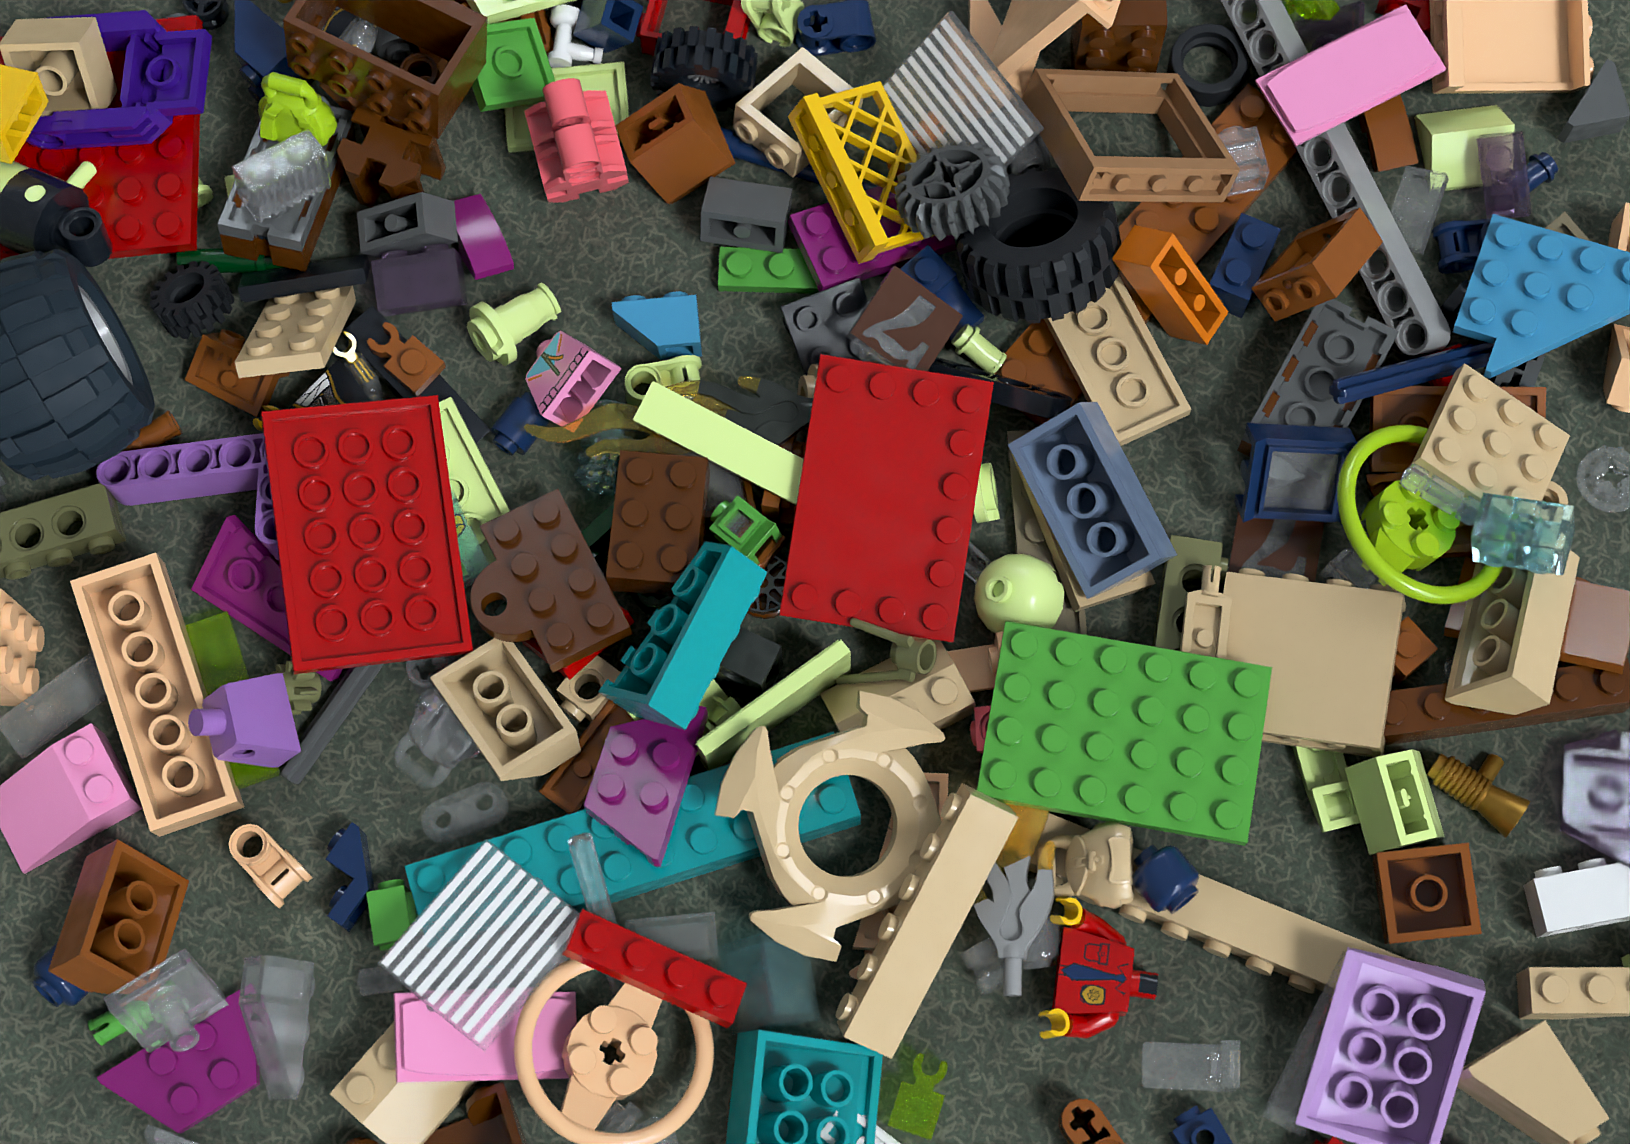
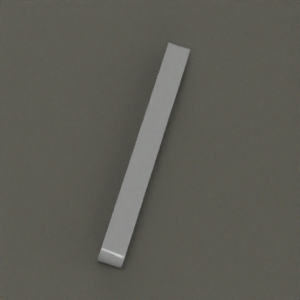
M1221 0L1260 77L1308 53L1281 0ZM1276 42V51L1274 52V44ZM1345 123L1296 146L1332 219L1360 207L1383 240V243L1362 266L1359 272L1386 325L1399 332L1395 338L1399 349L1407 355L1414 356L1442 351L1450 341L1451 331L1449 324ZM1329 147H1330V149H1331V158H1330V160H1329V157H1328ZM1347 183H1349L1350 187L1349 195L1346 192ZM1384 255H1386L1387 258L1386 269L1383 264ZM1403 291L1405 292V295H1406V304H1405V305L1403 304V301H1402V293H1403ZM1422 328L1424 329V332H1425V341H1424V342H1423L1422 339H1421V329H1422Z

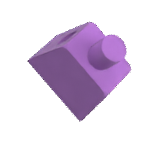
M275 673L222 685L203 699V709H193L189 715L188 725L190 732L194 736H209L213 755L218 760L277 768L301 752L283 673Z

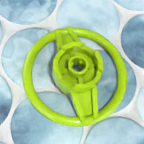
M1393 425L1369 433L1359 440L1346 456L1340 470L1337 485V501L1341 522L1350 544L1363 561L1361 566L1367 571L1371 570L1379 578L1378 582L1383 586L1388 585L1408 597L1427 603L1454 604L1467 601L1482 594L1501 574L1510 550L1511 532L1492 519L1493 540L1491 552L1483 569L1472 579L1454 586H1433L1413 580L1402 573L1406 568L1421 571L1447 552L1452 546L1456 536V528L1461 522L1460 515L1455 509L1461 498L1426 474L1422 477L1410 475L1404 480L1395 481L1367 503L1361 515V521L1366 520L1369 538L1367 537L1360 522L1355 501L1356 480L1362 464L1371 453L1382 446L1398 442L1421 444L1428 428L1415 425Z

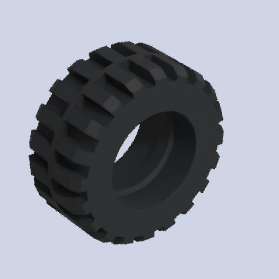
M1037 168L1028 169L1025 174L1017 176L1014 173L1009 174L1010 193L1007 197L1008 205L1000 208V216L989 218V227L978 226L974 228V234L967 231L961 233L957 240L954 238L965 287L969 291L970 297L976 304L981 307L983 306V309L996 317L1002 314L1004 319L1018 322L1019 319H1026L1028 323H1040L1041 319L1052 318V321L1063 319L1064 314L1072 311L1077 314L1085 310L1087 303L1090 301L1096 303L1103 297L1106 292L1105 288L1110 289L1120 270L1112 260L1121 246L1113 201H1078L1060 168H1048V171H1038ZM1050 242L1041 246L1029 247L1039 243Z

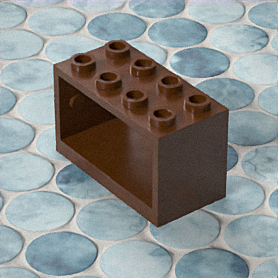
M296 0L283 19L287 65L303 78L318 80L328 85L333 92L342 97H352L367 104L376 114L381 116L389 115L405 123L415 133L428 134L439 139L486 64L488 17L453 0ZM339 7L450 62L436 84L433 85L323 31L322 28L335 8Z

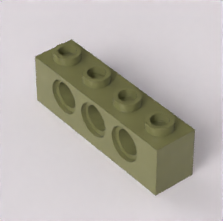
M98 483L1 512L0 579L4 577L9 580L21 579L32 573L31 569L44 565L60 567L71 563L74 560L73 557L87 552L98 555L114 550L115 544L126 541L116 499L105 486ZM83 521L82 528L78 533L70 536L67 535V530L72 523ZM41 533L40 540L35 546L25 548V543L31 535Z
M1171 535L1169 540L1177 556L1164 562L1152 646L1180 651L1181 633L1178 631L1176 623L1183 620L1185 598L1188 593L1183 588L1182 581L1194 579L1202 584L1203 566L1212 565L1211 579L1214 566H1219L1222 568L1219 583L1224 584L1228 569V558L1221 557L1223 543Z

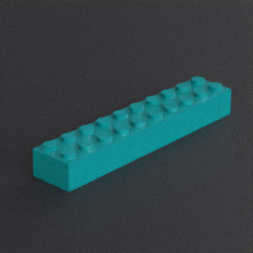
M834 731L770 751L773 766L778 762V758L792 749L833 735ZM730 764L689 776L661 867L652 865L642 852L633 845L624 843L615 836L614 831L610 827L601 825L587 814L585 809L404 866L418 917L420 918L486 841L492 845V848L422 927L423 935H425L494 854L499 851L504 855L426 945L428 952L431 951L508 860L512 861L515 866L438 953L435 959L448 954L520 869L527 874L461 951L472 948L532 878L538 884L488 942L499 939L543 887L549 893L514 934L526 931L554 897L558 898L561 902L541 925L553 922L565 906L572 910L567 916L570 917L579 914L582 909L589 911L760 857L761 854L746 810H741L735 818L714 815L720 785ZM848 775L832 777L819 784L808 795L799 815L798 831L801 843L861 825V813Z

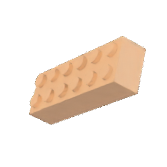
M153 553L71 580L70 583L150 832L160 837L244 808L230 762L218 760L213 755L209 736H194L189 730L188 720L193 709H203V699L208 694L163 560L157 553Z

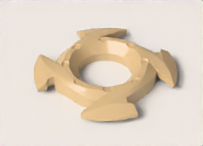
M858 691L856 708L864 714L862 726H856L796 747L778 758V762L774 766L770 752L768 731L764 726L756 727L733 756L720 785L714 814L735 818L741 810L747 811L767 875L779 895L783 896L791 905L775 909L752 911L749 913L750 921L779 944L805 956L835 962L841 949V945L834 940L836 928L899 904L901 900L899 898L900 887L909 873L914 874L922 860L920 858V850L926 837L930 833L935 834L941 824L926 776L906 747L942 742L945 740L943 732L920 712L890 697ZM840 775L859 776L874 784L885 796L893 819L891 840L883 856L869 869L849 876L832 875L817 867L806 855L800 842L798 831L799 815L808 795L822 782Z

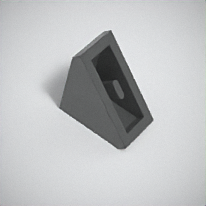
M1609 59L1605 61L1557 140L1562 143H1568L1621 132L1630 118V110L1614 62Z

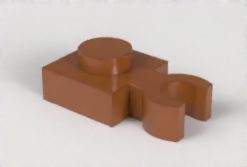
M384 322L382 327L386 334L391 336L390 341L385 345H379L375 340L369 338L367 340L368 346L374 355L381 358H390L384 365L385 371L415 397H418L446 368L445 362L413 335L404 344L401 342L396 327L391 323Z

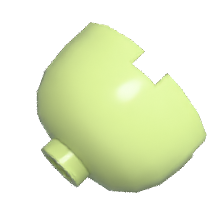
M1007 554L992 561L978 578L974 594L978 617L995 634L996 632L1004 631L1005 621L1051 629L1056 624L1063 609V585L1058 582L1057 576L1053 572L1055 570L1050 564L1027 554Z

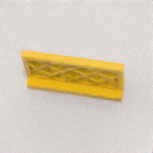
M881 81L824 97H819L818 93L804 96L788 115V118L858 264L873 260L878 253L923 240L924 237L921 232H907L910 227L904 223L899 212L885 205L889 193L896 194L894 187L898 183L894 182L897 169L905 172V164L915 163L917 155ZM873 96L880 111L878 117L859 109L860 100ZM833 107L847 114L844 127L831 122L825 109ZM854 119L874 128L869 141L850 131ZM880 132L894 139L897 146L895 154L876 145ZM845 142L865 151L861 164L849 159L844 149ZM872 155L891 164L887 177L867 168ZM863 179L883 188L879 201L867 196L862 186ZM881 216L901 225L898 235L887 238L880 223Z

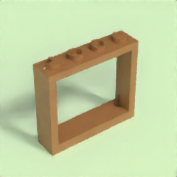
M1035 68L1021 100V104L1078 201L1224 202L1240 171V168L1177 73ZM1161 83H1168L1165 90L1162 89ZM1068 111L1158 114L1185 158L1095 156Z

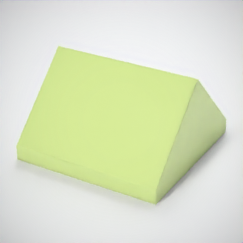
M1497 105L1415 115L1414 118L1430 193L1502 184L1503 180L1513 175L1515 124Z

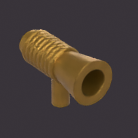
M1441 753L1427 773V776L1433 779L1434 786H1438L1440 790L1443 789V792L1448 793L1449 796H1454L1455 800L1459 799L1461 804L1464 803V806L1469 807L1471 810L1476 809L1505 838L1516 826L1531 802L1492 785V782L1504 765L1502 758L1495 754H1489L1476 773V770H1471L1470 766H1466L1464 762L1461 763V760L1455 759V756L1448 758Z

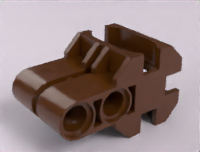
M412 54L405 58L400 66L401 69L433 85L436 84L440 77L435 60L427 54ZM367 104L356 108L351 121L360 125L365 139L362 144L342 138L337 152L361 205L370 208L374 207L381 191L389 193L393 201L424 192L420 182L422 174L441 181L446 166L436 138L428 134L415 133L405 123L389 115L381 116L376 114Z

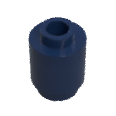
M525 391L521 397H515L491 427V431L495 435L492 442L509 456H513L515 452L525 455L549 424L548 419L540 414L530 392Z

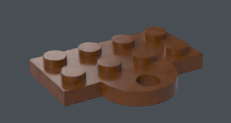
M559 489L480 525L481 531L496 561L486 566L475 579L471 589L470 601L477 622L487 634L506 642H521L535 637L552 673L633 634ZM494 600H502L507 603L506 609L500 615L488 616L484 613L486 606Z

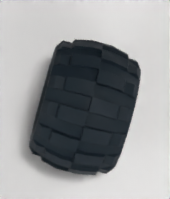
M53 249L45 254L41 251H31L0 260V459L15 473L35 481L47 475L54 479L83 472L118 455L139 437L141 428L152 423L155 402L140 358L112 305L85 266L73 255L60 249Z

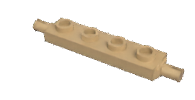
M1204 565L1202 568L1201 590L1188 592L1185 598L1180 651L1226 659L1232 598L1219 593L1222 568L1214 566L1211 579L1212 565Z

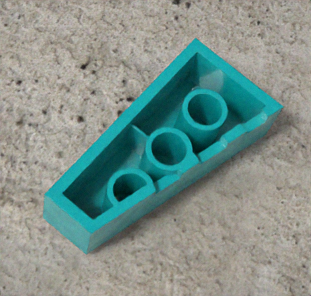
M705 541L672 587V592L675 595L672 602L654 612L647 622L651 626V631L638 649L632 646L629 647L620 660L626 665L614 683L607 679L598 692L635 717L686 730L690 721L696 716L699 704L710 682L718 674L720 663L731 642L737 637L740 625L748 609L758 597L760 586L768 572L730 545Z

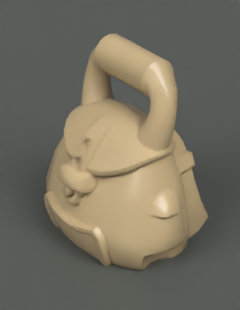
M1115 821L1098 823L1092 830L1080 836L1062 835L1050 838L1037 849L1038 870L1053 871L1054 897H1078L1081 895L1093 900L1100 907L1104 906L1112 909L1128 904L1134 899V887L1132 886L1134 850L1131 828ZM1055 848L1067 850L1066 876L1068 882L1061 886H1056Z

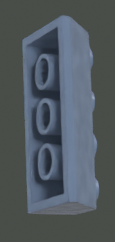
M1079 402L1008 444L1087 599L1141 576L1177 556L1098 402Z

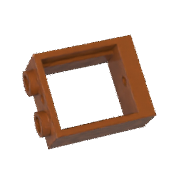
M1359 207L1300 232L1251 289L1273 320H1281L1336 298L1383 243V240Z

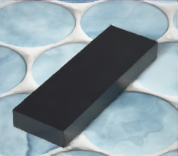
M363 254L312 262L308 264L306 272L280 267L243 273L238 286L241 302L365 284L370 271L368 255Z

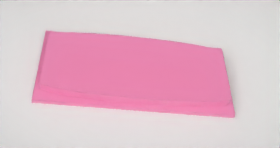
M1405 4L1257 78L1255 82L1296 147L1446 71L1447 68Z
M492 992L482 993L457 1024L451 1020V1017L472 993H463L446 1014H443L439 1008L452 993H443L434 1005L428 1001V998L433 993H424L422 996L419 993H394L396 1083L518 1080L514 1060V1037L520 1012L531 992H522L480 1043L474 1039L475 1035L512 992H503L469 1033L462 1029L463 1026ZM554 992L538 1017L532 1042L533 1064L538 1079H569L564 1068V1059L562 1060L561 1053L566 1036L577 1024L576 992Z

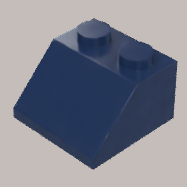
M235 0V54L242 66L239 69V73L251 85L248 88L251 96L258 103L265 96L261 82L262 78L271 72L306 80L310 85L314 79H306L299 76L287 65L284 29L250 0Z

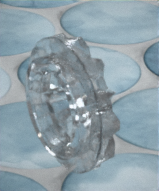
M1606 444L1589 452L1580 462L1576 475L1577 486L1583 498L1590 505L1601 511L1615 513L1628 510L1630 508V454L1624 450L1623 446L1614 448L1607 447ZM1608 465L1612 468L1614 474L1627 475L1626 478L1621 479L1617 484V490L1616 487H1613L1611 481L1598 480L1608 472Z

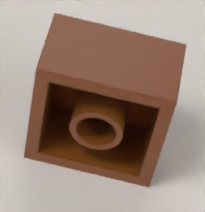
M1469 843L1379 852L1372 855L1384 944L1482 934Z

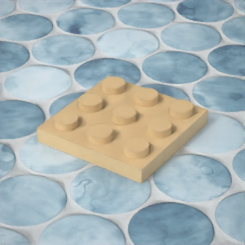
M1464 363L1455 371L1411 465L1519 538L1527 533L1531 527L1570 435Z

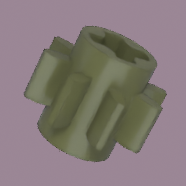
M286 661V664H277L275 666L276 671L271 674L283 673L292 715L301 714L302 711H311L312 704L316 703L321 695L322 686L319 675L316 672L293 674L292 661Z

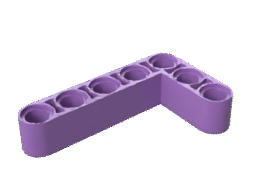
M263 433L122 451L98 465L96 475L99 482L107 488L119 503L128 506L257 490L255 533L275 559L279 560Z

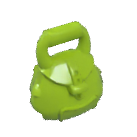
M271 72L264 76L261 87L265 96L260 99L258 104V113L261 121L260 137L310 151H317L320 147L328 144L329 138L335 133L338 124L332 109L322 101L321 96L315 92L307 81L276 72Z

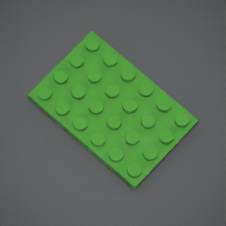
M1005 621L977 791L1006 804L1107 822L1115 821L1124 825L1245 846L1248 843L1272 667Z

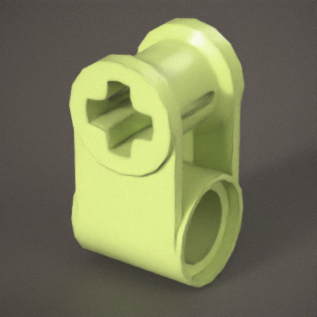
M741 0L743 12L748 15L762 40L768 43H772L773 40L781 42L780 46L782 47L791 46L797 31L798 16L805 8L801 0Z
M683 355L670 360L633 366L625 376V396L628 406L637 412L645 395L637 394L633 389L641 383L651 385L652 381L699 405L707 402L708 398L698 394L700 384L698 369L702 366L700 357ZM684 377L687 379L688 387L685 386Z

